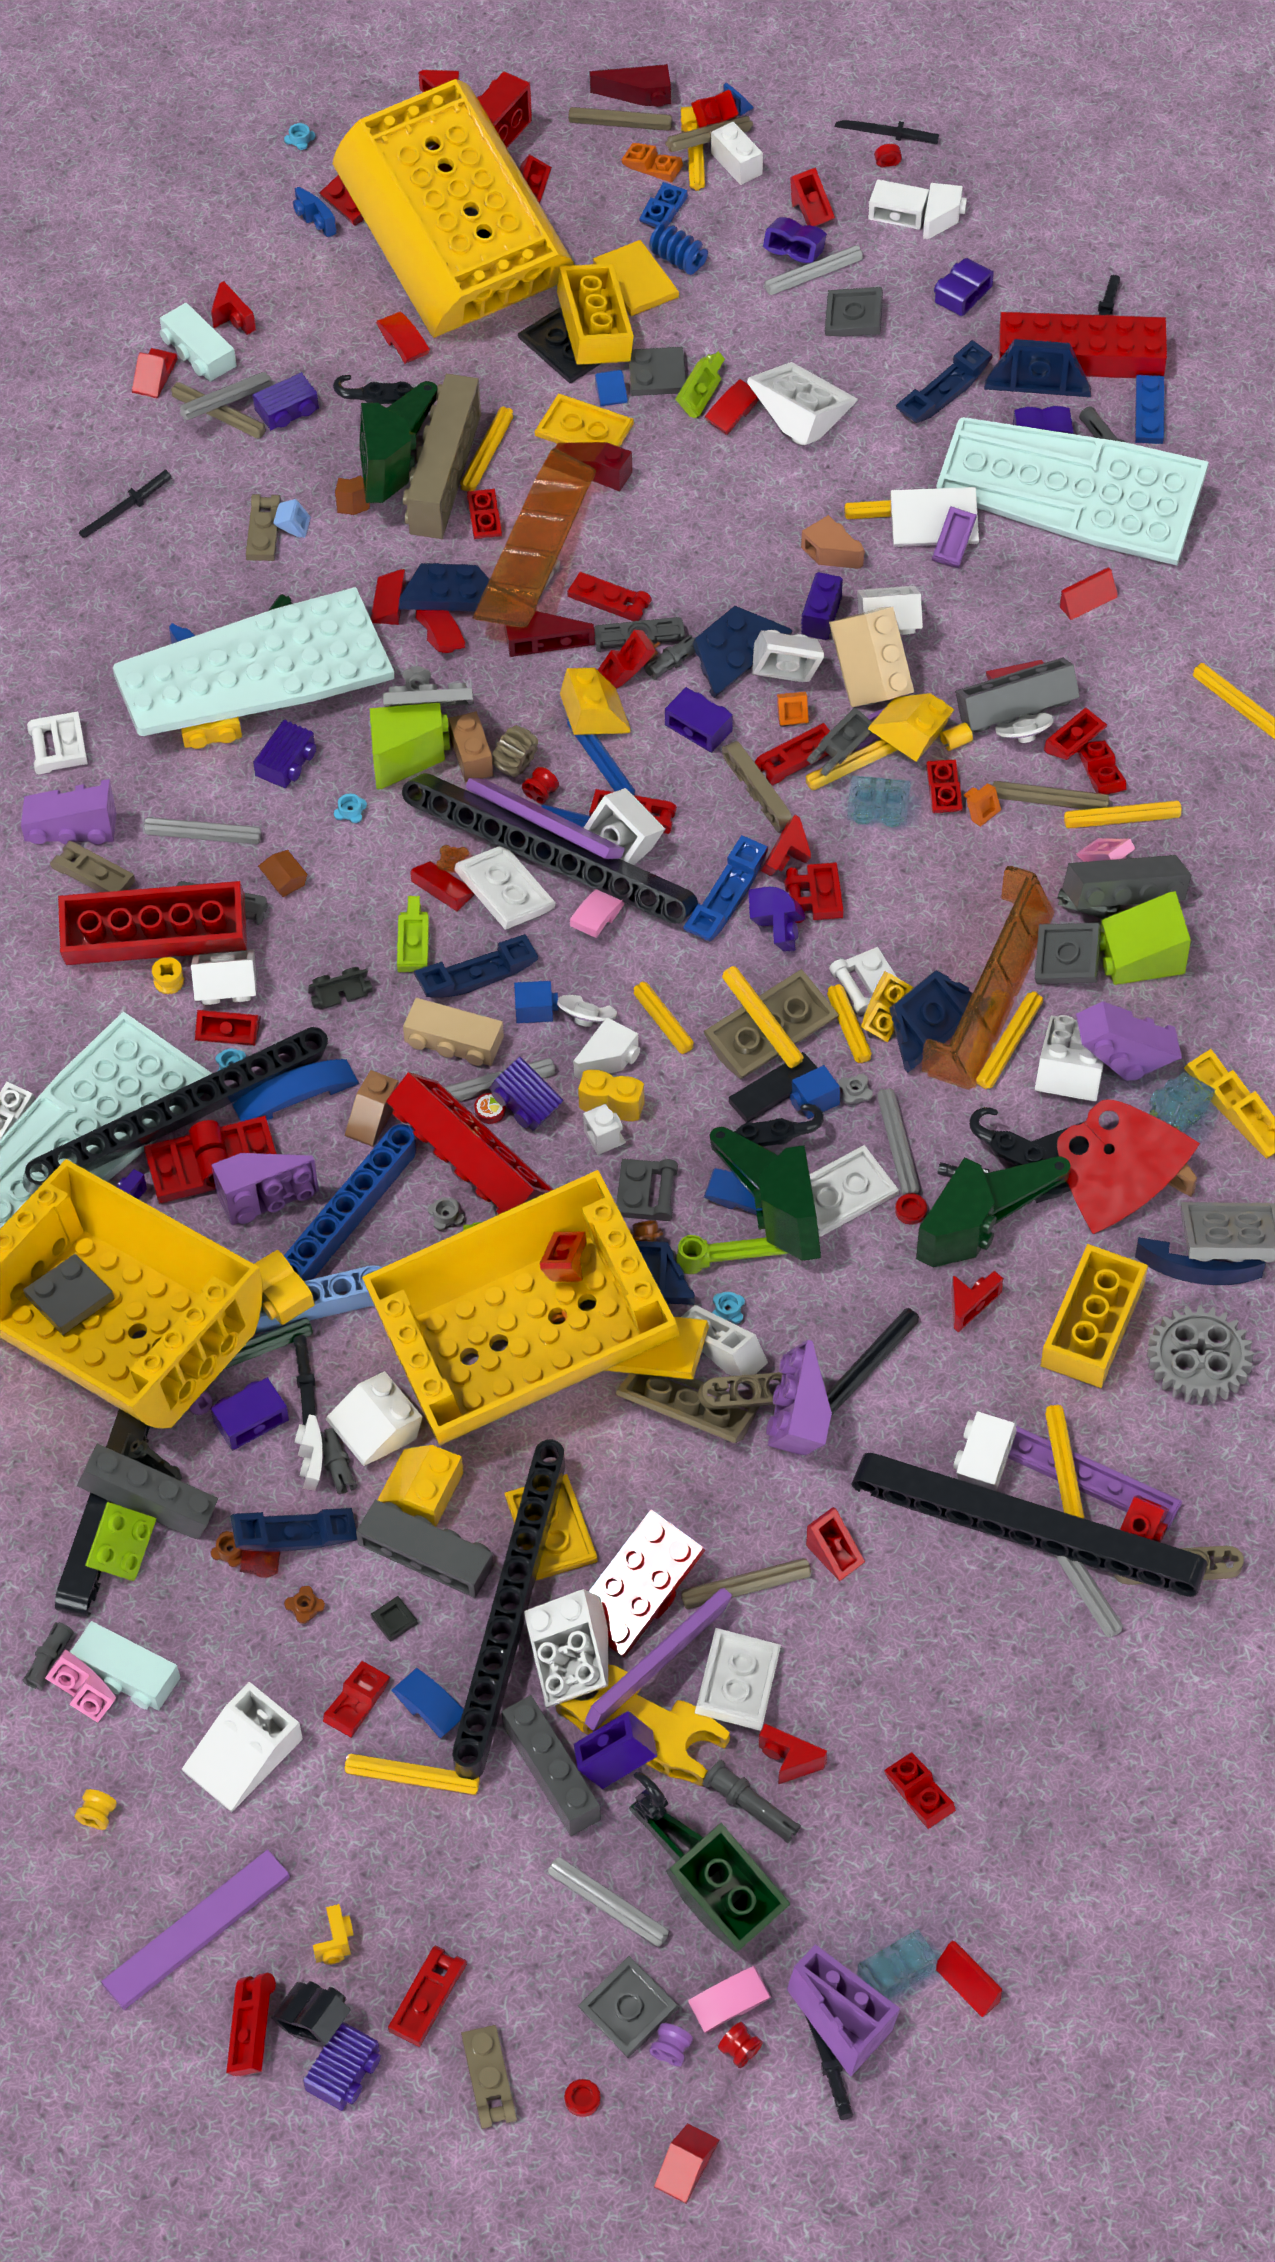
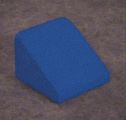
M727 82L723 84V92L731 90L738 110V116L754 108L743 95Z
M622 370L601 372L595 375V387L601 407L628 403Z

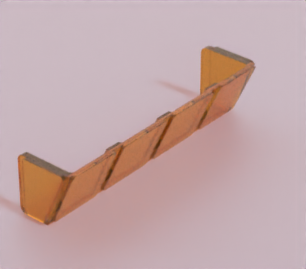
M551 449L526 497L473 614V619L521 628L528 626L537 609L538 601L585 494L596 475V470L593 467L558 449Z
M1007 866L1005 868L1001 899L1012 902L1014 905L950 1044L947 1045L927 1039L923 1048L922 1072L928 1073L929 1077L967 1090L976 1088V1078L993 1051L992 1043L997 1042L1014 1004L1013 997L1018 995L1035 958L1034 950H1037L1039 924H1050L1054 916V911L1036 874L1018 867Z

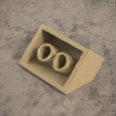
M881 607L829 622L851 707L885 701L914 693L893 607Z

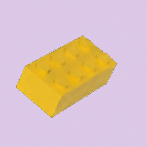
M613 263L559 266L557 295L576 364L630 362L634 335Z
M1087 1244L1043 1346L1040 1366L1102 1388L1144 1288L1148 1265Z

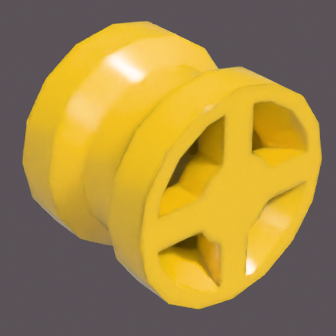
M172 957L161 958L152 966L151 972L154 985L159 992L173 994L183 987V971L177 959Z
M86 1789L82 1796L84 1803L82 1807L76 1810L74 1817L83 1825L105 1830L109 1824L107 1817L110 1812L114 1811L117 1802L113 1797L104 1792Z

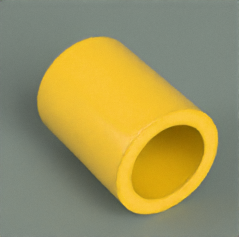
M964 722L941 732L940 740L943 745L948 744L949 746L945 748L951 751L973 741V734L968 724Z

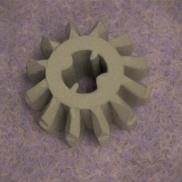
M518 725L510 727L497 743V747L493 752L492 764L502 773L515 778L522 774L525 768L529 767L531 760L534 759V754L538 750V738L524 727Z

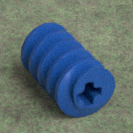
M665 220L656 226L649 241V247L653 254L659 255L660 258L676 265L677 268L684 270L690 275L694 274L704 265L708 256V250L706 248L702 249L703 244L700 240L694 241L693 236H686L685 231H678L674 225L669 227L668 221Z

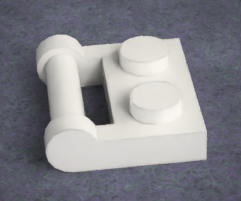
M78 712L43 717L28 722V733L32 736L36 758L34 761L36 774L50 773L56 769L88 764ZM46 731H52L56 755L47 756L44 733Z
M878 947L847 960H836L829 967L833 977H838L853 1001V1009L858 1016L865 1014L871 998L863 996L849 972L856 971L871 997L884 971L897 977Z

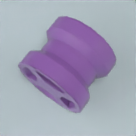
M662 2023L658 2029L659 2038L656 2042L652 2043L649 2052L658 2060L666 2061L673 2066H682L684 2061L683 2052L685 2048L690 2047L693 2037L678 2026Z

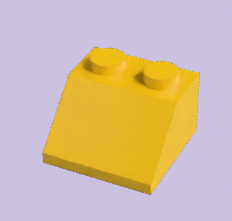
M567 668L560 696L573 734L630 733V726L616 688L596 668Z
M931 693L900 696L894 698L870 724L868 730L917 762L938 738L955 709Z
M434 1445L404 1449L377 1500L382 1503L391 1502L400 1507L404 1513L413 1517L416 1515L422 1516L436 1527L463 1475L462 1456Z

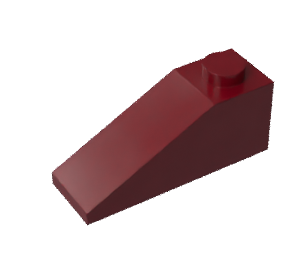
M668 64L589 71L590 93L642 106L661 107L671 104V82Z
M608 442L557 443L546 459L545 464L620 492L632 474V451Z
M535 610L503 614L504 631L510 657L595 645V628L592 623Z

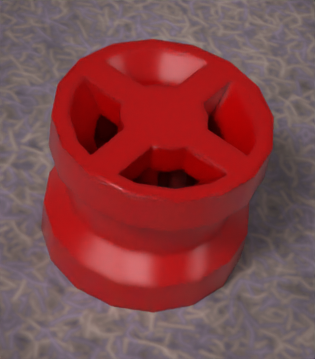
M537 767L532 773V778L526 779L522 784L524 794L539 804H544L549 798V793L555 792L559 787V781L556 776L544 767Z
M739 2022L724 2035L718 2045V2049L723 2054H729L733 2058V2063L738 2068H742L749 2059L751 2060L758 2053L763 2041L757 2036H751L748 2033L747 2026L743 2022Z

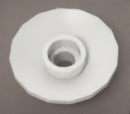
M1047 713L1025 714L1019 716V719L1011 723L1000 722L995 727L996 734L1006 738H1018L1020 743L1031 742L1036 739V734L1052 725L1053 718L1052 715Z
M578 995L558 997L557 1005L564 1012L575 1017L574 1022L578 1025L591 1027L593 1022H604L606 1018L616 1019L617 1011L610 1005L599 1008L594 1004L584 1002L582 997Z

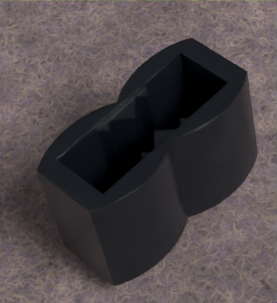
M309 1981L307 1984L296 1982L271 2018L293 2037L303 2040L307 2039L315 2044L326 2046L351 2009L345 2004L346 1997L333 1987H329L326 1990L312 1981Z

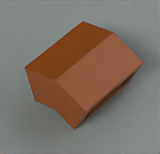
M361 475L352 479L338 478L335 489L337 513L356 515L370 509V503L365 501L364 484Z
M289 850L272 854L258 865L282 897L305 886L308 874Z

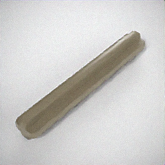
M571 107L568 114L570 123L666 131L672 128V116L667 114Z
M745 115L669 136L665 145L670 152L679 151L711 142V132L731 122H734L743 132L750 131L753 121L750 120L749 116Z
M176 382L171 389L172 396L184 403L205 395L181 382ZM227 405L206 413L257 439L261 438L266 432L264 423Z
M994 781L992 785L996 787L998 799L1078 809L1103 808L1109 805V795L1004 781Z
M802 1558L684 1589L681 1591V1599L684 1607L691 1609L702 1606L719 1589L725 1588L732 1594L731 1598L808 1578L811 1575V1569L807 1559Z

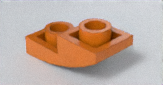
M632 143L621 159L622 164L632 170L671 183L683 167L681 157L658 154L656 146L641 143Z

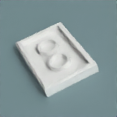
M976 487L891 490L890 492L893 547L937 545L950 506L977 515ZM976 518L968 544L979 543L978 518Z
M498 846L460 861L455 865L454 871L505 930L541 916L555 908L556 902L516 856L506 848Z
M865 1145L809 1174L819 1237L899 1195V1189Z
M715 1628L695 1714L761 1731L781 1645Z

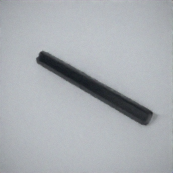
M911 1308L904 1309L827 1392L832 1415L918 1323L919 1315Z

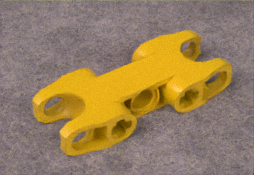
M608 1664L607 1687L599 1689L598 1693L589 1700L571 1699L555 1705L556 1712L572 1722L581 1732L589 1735L594 1731L585 1724V1719L591 1706L628 1672L615 1665ZM641 1688L595 1729H599L627 1711L631 1712L653 1730L657 1757L647 1762L646 1765L671 1778L682 1779L699 1786H703L702 1783L708 1770L688 1755L687 1748L697 1741H708L721 1748H726L730 1741V1732L710 1717L695 1714L696 1706L682 1700H677L671 1711H668L639 1696L638 1693Z

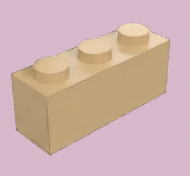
M415 998L403 1025L404 1041L411 1047L418 1050L424 1048L435 1050L447 1058L453 1056L464 1058L470 1064L476 1066L482 1064L492 1066L504 1038L503 1021L420 998Z

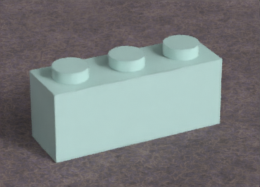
M187 303L160 317V336L167 345L172 344L176 348L178 356L183 361L187 359L198 376L203 375L211 382L237 366L234 348Z
M93 1621L89 1623L70 1651V1653L91 1668L114 1694L123 1692L131 1696V1701L143 1709H148L150 1706L159 1711L180 1679L176 1664Z

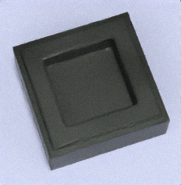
M399 1596L371 1613L372 1620L390 1642L418 1624L417 1619Z

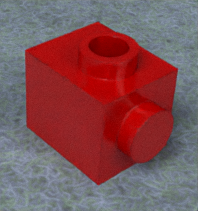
M1140 1495L1134 1496L1120 1530L1161 1542L1168 1528V1524L1163 1522L1169 1508Z

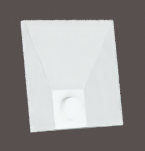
M793 362L751 376L747 381L782 432L792 437V440L800 445H807L819 440L858 401L854 396Z

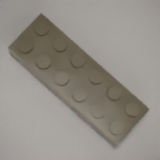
M447 373L443 384L438 385L436 393L437 404L432 405L430 410L431 423L430 426L426 425L424 428V445L418 447L417 467H412L410 473L411 485L410 488L405 489L403 495V505H407L405 524H409V533L411 535L443 539L481 417L479 378Z

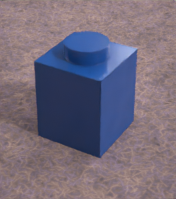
M551 981L515 982L516 1024L553 1022V1011H559V1006L557 1005L558 992L552 993Z
M825 1065L792 1080L790 1100L796 1111L801 1110L800 1106L802 1104H812L819 1107L822 1112H825L840 1105V1086ZM801 1110L807 1119L814 1117L812 1112Z

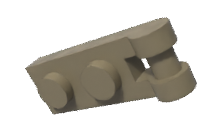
M252 494L246 560L275 561L278 527L275 526L274 519L278 505L281 503V495L261 497V494ZM261 508L271 509L270 512H261Z
M68 841L63 847V853L60 856L56 855L50 862L54 870L62 874L65 873L98 892L128 890L135 882L133 873L72 841Z
M496 2025L461 2032L481 2129L492 2127L494 2122L506 2120L507 2124L517 2121ZM501 2098L502 2106L488 2108L487 2101Z

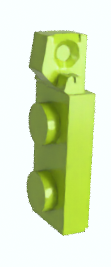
M719 351L711 355L708 354L706 358L703 357L697 362L675 398L689 417L697 418L701 415L722 380L718 370L725 358Z
M408 896L407 912H400V915H398V972H414L428 966L429 915L428 912H421L420 896Z

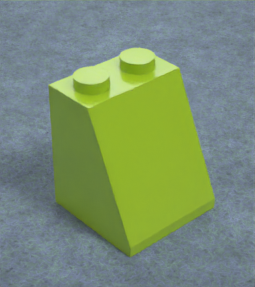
M440 703L369 708L376 789L388 787L445 761L444 750H450L447 714H441Z
M1176 891L1166 893L1101 920L1100 951L1104 950L1105 954L1103 968L1106 976L1111 975L1114 985L1185 974L1191 939Z

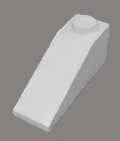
M694 1305L681 1316V1318L707 1320L709 1329L702 1352L725 1373L731 1376L757 1374L768 1364L755 1334L697 1305Z

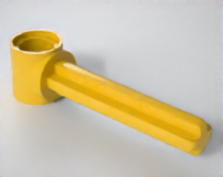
M692 106L681 107V131L687 132L698 129L699 126ZM703 144L688 148L689 187L695 189V191L705 187Z

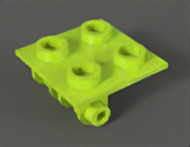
M107 1502L85 1566L134 1581L140 1569L157 1518Z

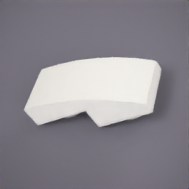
M7 1081L0 1092V1139L36 1098L33 1093Z
M309 1414L306 1425L299 1424L294 1443L300 1444L298 1456L304 1457L299 1475L305 1477L302 1489L316 1491L322 1468V1438L316 1416Z

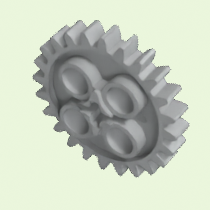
M1202 1305L1198 1306L1197 1313H1192L1191 1309L1185 1306L1184 1315L1173 1310L1171 1319L1163 1316L1161 1326H1154L1153 1335H1150L1148 1342L1150 1347L1147 1350V1357L1151 1358L1149 1359L1148 1368L1156 1369L1153 1379H1163L1161 1387L1163 1390L1173 1387L1172 1397L1174 1398L1181 1392L1184 1393L1185 1402H1188L1192 1396H1196L1198 1404H1202L1203 1397H1208L1210 1402L1214 1404L1217 1394L1226 1400L1228 1399L1229 1390L1237 1393L1240 1384H1245L1247 1381V1374H1250L1252 1363L1250 1362H1252L1254 1352L1249 1351L1252 1341L1244 1340L1247 1333L1246 1329L1236 1331L1238 1326L1237 1319L1228 1323L1226 1321L1227 1312L1218 1317L1215 1316L1216 1311L1212 1307L1207 1314L1204 1313ZM1183 1337L1188 1339L1189 1341L1183 1342L1180 1341L1178 1338ZM1211 1339L1220 1340L1222 1343H1214ZM1178 1366H1186L1190 1370H1182ZM1217 1367L1220 1368L1222 1371L1216 1372L1213 1371L1211 1368Z

